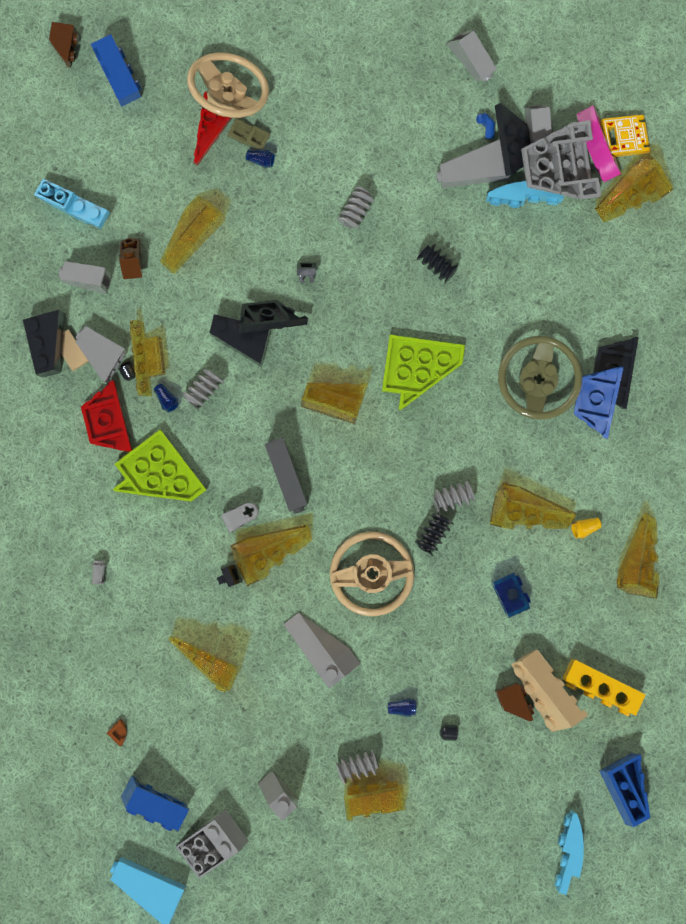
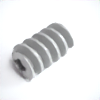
M356 186V191L351 194L352 198H349L348 204L344 206L345 211H341V217H338L337 220L348 228L359 229L360 226L356 222H363L360 215L367 216L364 208L370 210L371 207L367 203H374L375 201L367 190Z
M203 370L205 377L198 375L200 382L193 381L195 388L188 387L190 394L183 392L184 398L198 411L197 405L205 406L202 399L209 401L210 399L207 394H215L212 388H220L217 382L224 384V381L211 370Z
M468 481L464 482V487L457 483L456 489L453 485H450L449 492L443 487L442 494L436 489L433 496L438 514H440V508L447 512L449 505L455 510L456 503L460 508H462L463 501L468 506L470 505V499L475 503L474 494Z
M371 750V756L364 752L363 758L356 754V761L349 756L348 763L343 758L341 759V765L336 762L343 784L347 783V778L354 782V775L361 780L362 773L368 778L369 771L375 776L377 775V769H379L373 750Z

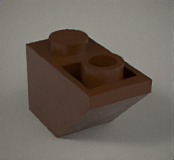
M52 22L49 41L65 65L71 68L72 62L76 60V51L74 49L75 44L79 43V33L74 25Z
M127 238L120 242L119 262L123 280L142 277L143 266L139 238Z
M515 682L495 690L504 711L527 721H533L532 715L534 711L531 704L526 703L524 697L527 694L523 685L519 686V683Z

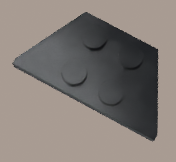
M499 103L494 107L505 176H509L524 167L521 149L530 145L529 129L523 120L505 105Z
M278 300L242 304L239 332L265 331L307 325L308 317L305 315L298 317L295 315L294 309L285 306Z
M639 337L598 347L596 351L593 373L620 366L624 367L616 405L624 410L627 409Z

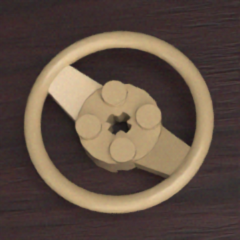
M218 52L204 55L191 65L187 74L188 88L194 99L208 111L220 116L230 118L253 116L264 107L269 97V85L263 72L251 61L235 54ZM211 61H231L249 69L261 84L262 94L259 101L246 96L247 87L240 80L233 77L230 72L221 74ZM197 70L205 86L208 88L207 100L199 93L195 85Z
M363 532L350 537L337 549L330 566V582L336 597L346 608L364 616H381L397 609L409 596L414 582V566L410 554L397 539L381 532ZM368 539L389 543L397 549L404 560L386 561L379 555L369 554L357 561L355 566L338 571L339 562L346 550L355 543ZM370 568L378 572V576H375L376 579L372 580L370 576H367ZM406 577L405 586L398 598L381 608L369 609L360 607L352 603L340 588L359 587L367 593H377L383 591L391 581Z

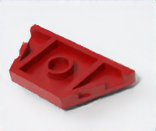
M112 380L104 389L98 391L90 401L81 406L89 442L91 445L131 452L132 447L116 384Z

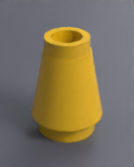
M596 517L575 521L571 525V530L575 538L583 539L600 529L602 525L600 519Z

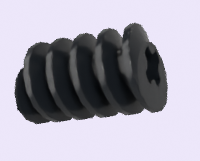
M436 244L428 245L418 255L417 260L423 258L422 265L429 263L427 269L432 270L435 268L433 274L437 275L440 273L439 280L446 278L444 282L446 284L456 273L459 264L457 263L452 266V258L446 261L447 253L441 256V248L435 251Z
M432 513L431 517L434 521H427L430 527H423L426 534L420 533L419 536L422 540H415V543L421 550L434 557L431 551L439 550L435 544H442L439 538H446L447 536L443 531H450L451 529L447 525H454V523L442 515Z

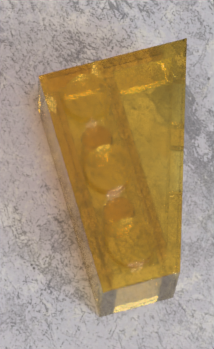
M307 383L301 400V407L355 424L368 383Z

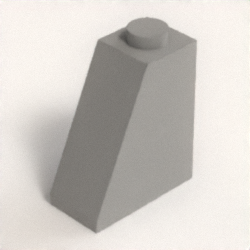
M474 30L462 32L447 43L448 47L476 81L485 82L493 77L492 73L497 68Z
M545 105L524 107L530 144L552 133L550 107Z
M65 261L64 266H61L59 270L60 280L64 284L103 294L108 293L112 276L104 267Z
M85 326L84 329H80L77 333L76 344L101 380L108 384L127 351Z
M273 770L258 783L269 807L282 821L297 808L299 799Z

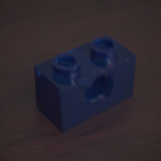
M510 573L491 582L507 618L530 609L529 604L531 600L526 592L523 593L520 587L523 583L519 575L515 576V573ZM510 589H514L517 592V596L513 600H510L507 596Z

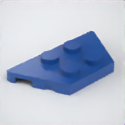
M622 366L582 376V387L574 409L575 416L580 420H584L588 426L597 430L606 439L609 436L624 368Z

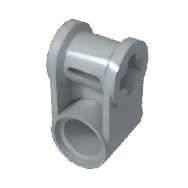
M246 503L222 514L221 518L230 533L254 520L259 514V509L253 503ZM247 507L254 508L252 517L245 514Z

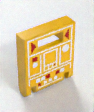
M644 115L601 120V128L614 157L645 154L651 151L650 147H644L649 145L646 122H639L645 119ZM613 128L617 145H611L608 131H611Z

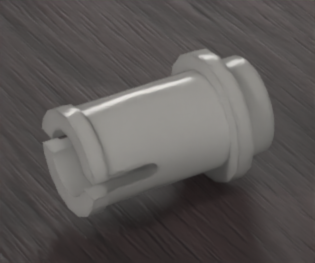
M93 560V564H91L93 566L91 584H104V569L107 565H105V561Z

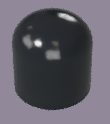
M131 361L122 364L118 368L122 377L127 381L133 380L137 376V370Z
M443 725L440 728V737L443 740L456 741L458 739V726Z

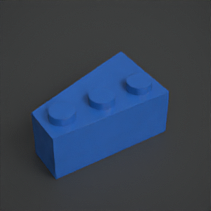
M110 34L91 43L92 49L121 107L141 98L139 91L142 88L137 79L133 80L131 76L134 74L129 63L125 64L123 60L126 58L121 47H117L112 35Z
M631 753L599 770L625 825L635 827L651 818L647 792H645L644 773H642L641 754Z
M131 776L121 795L126 811L135 816L140 814L150 823L156 821L166 830L171 831L174 829L179 831L189 811L188 806L166 793L153 790V786L149 784L144 786L136 782V777Z

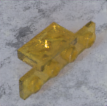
M131 320L130 334L136 375V390L138 396L150 397L152 396L150 378L166 374L162 338L155 336L146 339L144 323Z

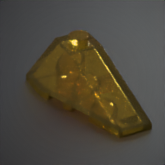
M648 154L627 171L594 209L604 223L624 215L629 208L635 207V209H639L644 202L650 200L651 203L660 200L671 192L673 187L661 165Z
M197 195L184 209L160 263L172 274H175L225 221L224 215L209 201Z
M173 635L169 637L168 640L216 685V689L222 692H226V690L231 691L241 668Z

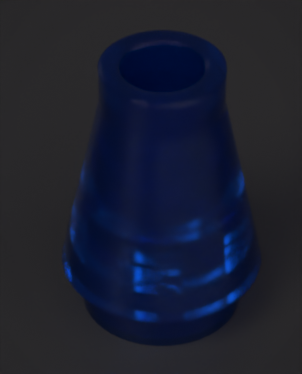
M247 150L246 161H250L265 169L268 167L272 168L275 154L270 150Z
M159 384L154 388L162 410H166L169 413L179 406L178 398L164 384Z
M407 698L388 702V714L412 717V715H416V700Z

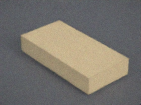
M70 330L64 331L61 354L71 370L75 371L89 361L76 344V340Z

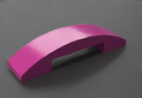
M593 105L577 113L578 122L590 120L593 140L587 142L586 145L603 182L621 175L617 161L611 153L601 128V121L595 106Z

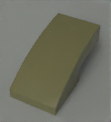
M236 118L227 136L262 152L270 134Z

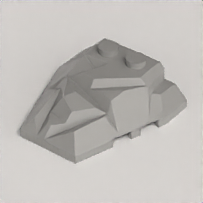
M590 120L573 122L521 149L527 188L582 200L601 197L599 177L591 178L586 145L587 142L593 140Z

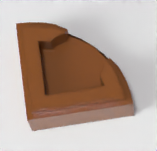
M122 719L107 732L120 747L124 744L127 736L126 725Z

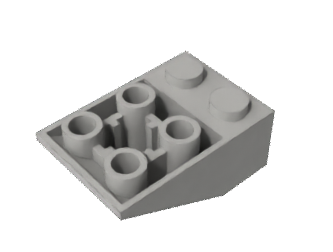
M225 809L182 841L176 848L200 879L237 854L249 840Z

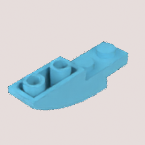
M42 179L34 194L37 198L100 229L110 214L108 210L78 197L73 192L45 179Z
M526 181L507 184L490 191L487 194L486 202H490L494 206L509 204L508 206L511 208H519L524 205L525 199H528V202L531 203L545 201L548 205H558V203L562 202L564 196L527 188Z
M570 810L569 814L565 815L563 821L565 826L564 833H560L558 838L559 848L562 852H566V854H563L561 857L560 866L562 868L560 874H557L555 877L554 885L557 891L564 895H567L572 876L580 878L584 856L582 828L578 815L573 810Z

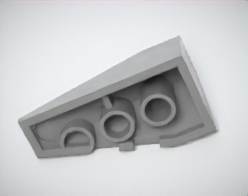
M298 613L284 623L286 629L328 688H331L360 664L346 645L302 614Z

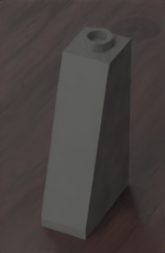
M283 437L266 443L265 447L289 512L293 511L296 514L304 511V507L308 505Z

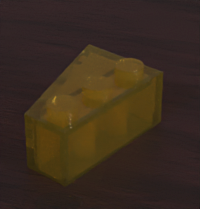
M397 780L387 781L386 785L378 786V783L367 784L366 788H359L358 785H354L344 790L347 821L353 820L352 816L363 815L364 817H370V814L375 813L386 814L406 810L403 786Z

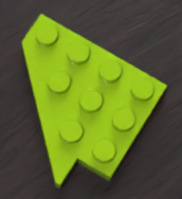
M389 335L382 392L400 394L398 410L404 409L463 364L465 345Z
M161 429L115 463V466L124 476L125 480L113 488L114 492L193 502L207 491Z

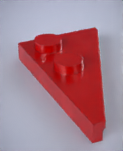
M205 91L203 97L207 100L208 96ZM204 107L201 109L197 144L194 151V164L197 166L232 119L212 113Z

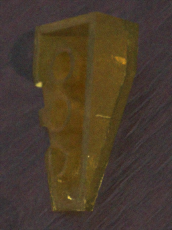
M502 482L494 498L490 525L506 529H514V525H525L526 529H532L533 525H543L545 529H568L576 513L520 486Z
M643 513L620 566L617 588L628 594L657 599L659 574H655L654 562H658V556H656L653 545L657 544V522L655 518L647 513Z
M305 524L247 537L230 545L244 582L249 586L267 577L270 568L275 564L278 566L284 563L282 560L289 553L294 555L311 542L312 538L309 526Z

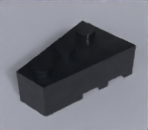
M61 310L23 319L35 374L42 378L61 373V349L66 316Z
M214 314L209 332L211 337L262 368L271 330L240 333V320Z

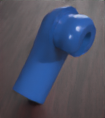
M487 113L478 114L476 121L485 127V139H494L495 121Z

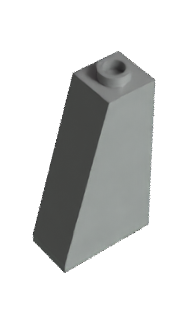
M500 139L440 164L439 171H436L437 183L441 182V188L508 180L509 176H505Z

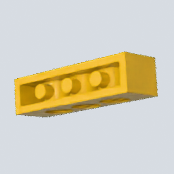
M571 659L562 680L566 681L565 686L576 690L578 687L584 690V695L592 699L596 696L602 699L600 703L610 708L614 705L619 708L618 712L628 717L630 714L637 715L646 695L575 659ZM583 675L589 676V683L586 685L581 684V677ZM605 683L607 690L605 693L600 694L598 688L601 684ZM622 692L624 694V700L618 703L616 700V696L618 693Z

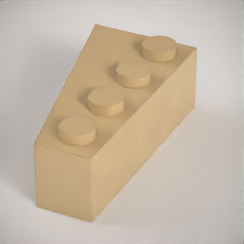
M538 650L525 654L511 664L516 676L520 678L526 693L530 695L535 708L540 712L545 725L551 732L572 728L588 716L585 710L581 711L575 704L578 702L573 695L569 696L564 690L563 686L565 684L562 680L553 676V669Z

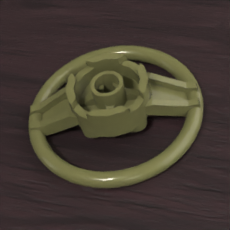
M533 336L514 344L504 355L498 372L499 388L507 404L517 413L538 420L551 419L566 412L577 400L583 380L582 369L574 352L563 342L546 336ZM537 344L532 360L527 363L519 375V386L525 393L526 408H524L512 398L508 391L506 370L510 360L520 349L528 345ZM554 346L561 350L570 360L574 369L575 383L571 395L561 406L554 410L543 412L547 396L553 393L558 384L557 369L552 365ZM537 375L543 379V382L541 381L540 384H537V380H534V377H537Z

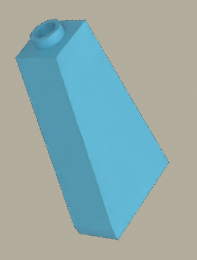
M121 857L118 862L115 861L110 870V873H113L110 880L161 924H170L186 886Z

